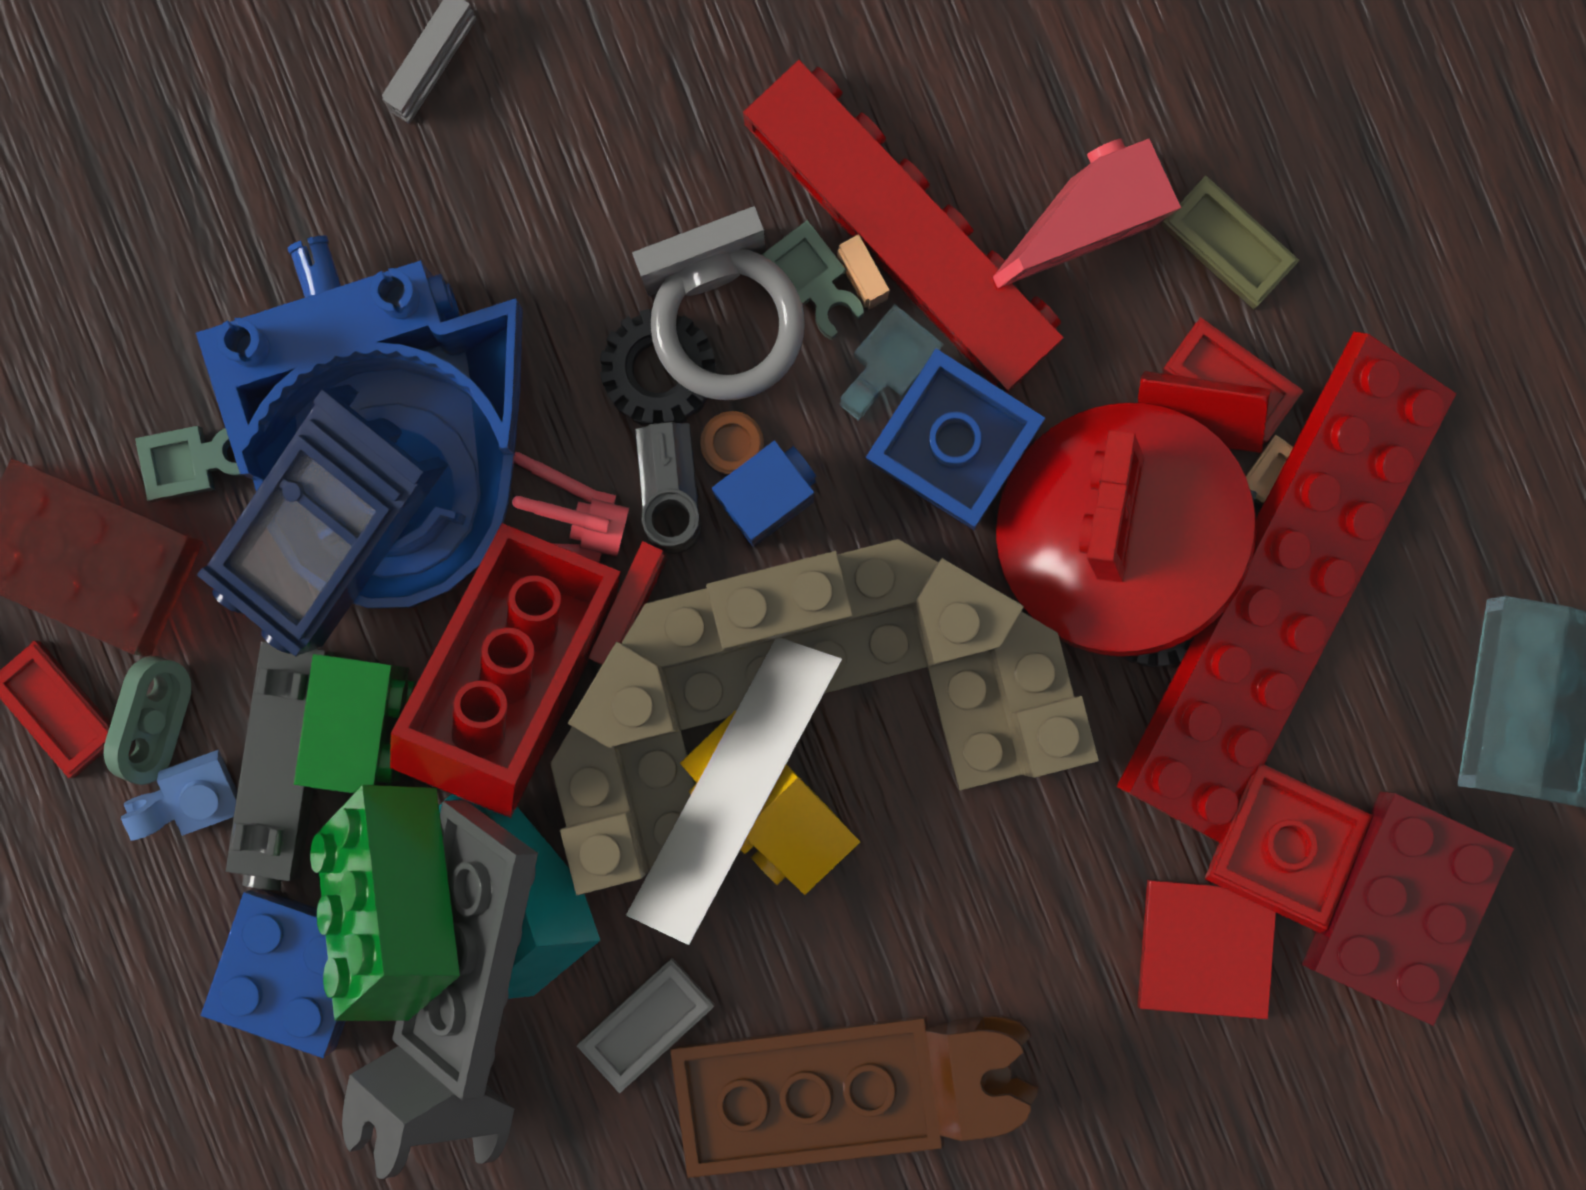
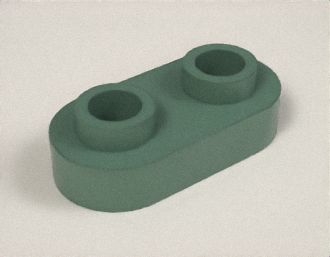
M147 656L138 660L128 670L104 744L105 764L116 777L134 784L144 785L157 780L158 772L168 768L191 696V680L188 672L181 664L160 656ZM154 679V687L151 693L146 695L148 687ZM133 740H135V749L133 753L129 756L131 743Z

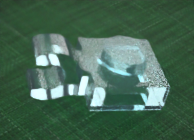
M894 304L854 352L853 357L866 368L840 398L842 401L839 405L859 421L887 385L900 396H903L912 386L934 350L937 348L941 351L944 344Z

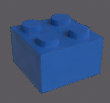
M936 348L872 446L866 459L869 464L975 531L1010 477L1015 466L1043 426L1045 417Z
M255 888L244 892L200 1016L320 1058H325L335 1051L346 1021H334L332 998H328L324 991L323 973L328 960L326 935H322L317 926V908L264 889Z

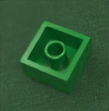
M313 654L293 785L355 793L362 785L392 786L393 782H402L404 774L390 768L391 732L416 686V681L407 680L409 667Z

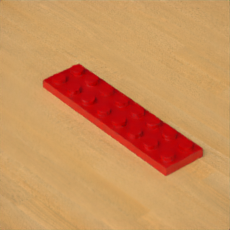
M1353 332L1256 518L1254 554L1247 576L1239 592L1214 622L1195 635L1116 787L1217 842L1221 841L1230 820L1236 814L1238 802L1250 777L1256 773L1259 765L1264 766L1456 396L1454 391L1370 334Z

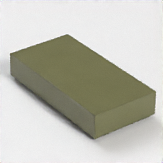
M1207 176L1180 203L1181 208L1167 217L1161 224L1169 234L1252 309H1255L1299 261L1295 255Z

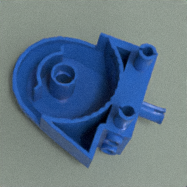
M325 235L310 237L307 240L315 261L314 265L308 247L303 246L301 240L287 248L289 255L292 257L305 298L243 318H234L235 320L231 322L227 320L221 325L196 332V336L241 475L253 480L256 492L314 407L313 401L320 391L348 384L359 392L350 407L367 421L384 418L397 425L401 429L402 434L395 444L417 462L439 457L448 464L443 474L353 602V604L371 609L414 608L452 592L478 569L501 523L504 524L510 500L520 400L523 309L515 298L460 316L450 284L445 283L442 274L433 276L421 260L398 268H389V271H380L374 276L341 286L328 246V237ZM314 460L299 480L304 487V492L358 537L376 512ZM286 500L268 526L269 531L293 569L320 591H322L352 547L297 501L289 502Z

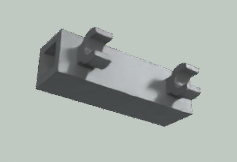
M261 641L225 871L243 874V886L279 891L281 890L282 880L292 881L301 877L314 788L293 784L313 654L334 657L335 652L314 649L295 657L293 654L281 652L269 643Z

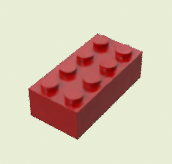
M501 523L391 732L390 768L511 818L589 662L588 657L617 597L620 571Z

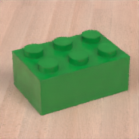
M362 785L314 836L311 844V866L315 873H319L321 898L317 907V926L319 932L322 935H326L328 960L323 973V986L327 997L332 998L334 1021H409L460 976L437 788Z

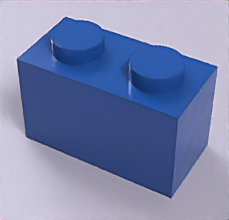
M774 440L713 486L712 490L717 501L754 548L814 503V491L810 487L816 483L815 478L817 476L794 446L783 452Z

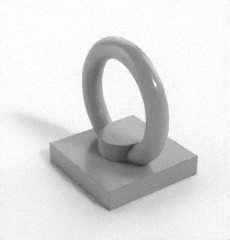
M755 206L632 252L648 296L656 294L651 311V335L658 358L667 372L679 384L703 397L716 400H738L755 396L767 390L789 371L802 346L805 320L800 296L787 274L773 261L761 255V253L766 252L764 229ZM742 274L761 284L772 297L779 317L778 336L771 352L754 368L733 375L712 373L695 364L683 350L676 329L678 309L685 295L693 296L716 289L735 280Z

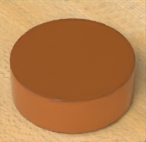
M727 411L714 416L706 424L701 435L700 445L707 464L716 472L728 476L764 449V438L759 425L753 418L742 412Z

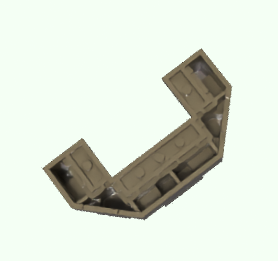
M896 539L837 554L836 551L711 582L706 584L707 588L646 603L623 642H616L569 720L568 724L572 728L550 764L566 827L561 829L560 833L576 895L642 879L651 870L691 796L688 791L695 785L694 779L680 764L688 756L682 730L724 720L735 710L737 711L775 639L783 638L842 659L825 693L927 667L959 791L1019 775L1035 778L1099 761L1083 698L1082 696H1074L1058 633L1021 612L1024 607L950 562L943 558L937 562L903 541Z

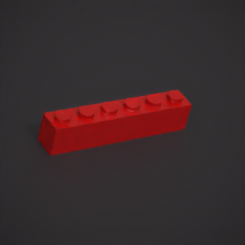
M798 60L743 111L744 125L851 238L859 234L873 261L988 382L1008 393L1060 344L1064 338L1056 330L1061 325L1060 319L1043 300L1035 296L1028 301L1012 283L998 289L993 276L1005 260L994 250L985 255L968 238L974 232L968 221L950 204L941 209L928 196L925 190L930 187V184L925 176L908 159L904 158L900 163H897L881 146L886 141L882 131L864 113L860 112L855 118L838 101L843 95L841 89L823 69L817 66L810 72Z

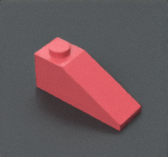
M1120 138L1088 153L1087 157L1090 164L1067 182L995 273L993 279L997 288L999 289L1153 228L1179 210L1181 206L1150 138L1125 147L1123 140Z

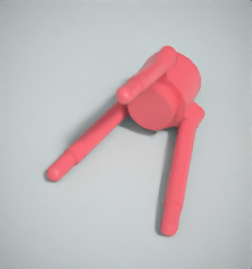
M515 452L514 464L591 504L578 501L576 510H572L540 500L515 496L512 500L513 506L536 515L572 524L569 538L581 541V544H555L596 562L600 561L602 553L617 557L629 508L614 504L616 495L594 490L520 452Z

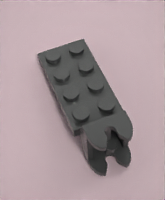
M466 800L443 801L440 812L460 976L409 1021H396L392 1040L399 1045L398 1047L349 1076L342 1116L345 1145L349 1151L361 1150L370 1141L373 1128L375 1127L377 1138L374 1160L376 1176L379 1179L397 1176L405 1166L410 1148L425 1144L472 1138L475 1162L479 1164L493 1162L499 1158L504 1150L515 1109L487 1086L490 1068L495 1059V1045L503 1009L508 1000V987L517 947L521 942L522 924L530 888L535 879V865L538 853Z

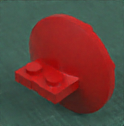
M1117 403L1077 413L1050 428L1030 446L1012 471L1002 493L997 515L996 541L999 560L1005 578L1017 600L1024 606V610L1030 617L1057 632L1061 641L1073 647L1102 655L1137 656L1162 651L1192 638L1214 622L1229 606L1239 592L1252 562L1256 542V513L1253 497L1239 462L1222 440L1206 426L1187 415L1162 406L1145 403Z

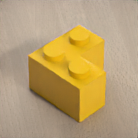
M736 710L680 762L682 767L696 782L688 791L690 794H692ZM786 764L740 850L746 854L754 846L758 851L751 856L752 860L776 885L786 877L806 895L860 841Z

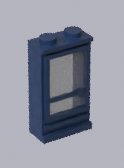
M349 384L326 388L320 391L313 401L314 407L208 565L202 567L197 574L198 577L213 588L212 594L220 604L231 611L243 613L262 629L261 635L267 643L275 649L293 654L295 657L322 647L448 466L439 457L417 462L395 444L402 434L401 429L397 425L384 418L367 421L350 407L359 392Z

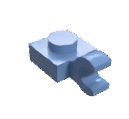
M219 749L159 771L157 783L161 790L143 794L124 802L127 814L122 815L121 820L132 841L155 833L172 820H175L183 836L234 817L238 791Z

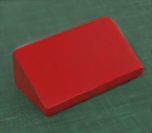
M1144 371L1140 379L1138 403L1162 406L1187 415L1206 426L1228 448L1262 453L1271 389Z

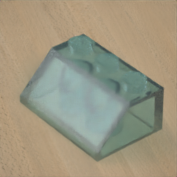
M1509 596L1487 599L1458 787L1586 808V611L1569 606Z

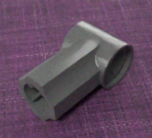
M669 422L650 424L646 427L635 429L643 508L641 521L644 531L652 545L663 550L665 553L679 554L688 551L696 544L700 537L702 526L698 507L691 425L689 423ZM679 507L690 516L687 529L679 536L665 537L655 530V519L665 508Z

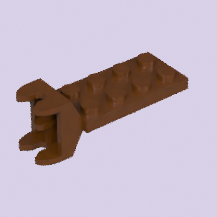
M988 1015L962 1018L928 1028L927 1016H918L675 1046L670 1049L687 1178L942 1149L944 1137L967 1141L997 1137L1009 1133L1027 1120L1031 1112V1104L1035 1101L1038 1094V1086L1018 1076L1012 1077V1070L1009 1066L1024 1052L1022 1044L1031 1037V1033L1020 1021L1005 1016Z

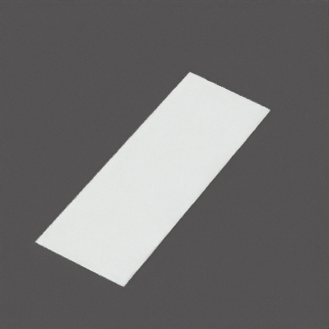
M783 638L775 639L626 916L689 945L839 667L842 661L841 658Z

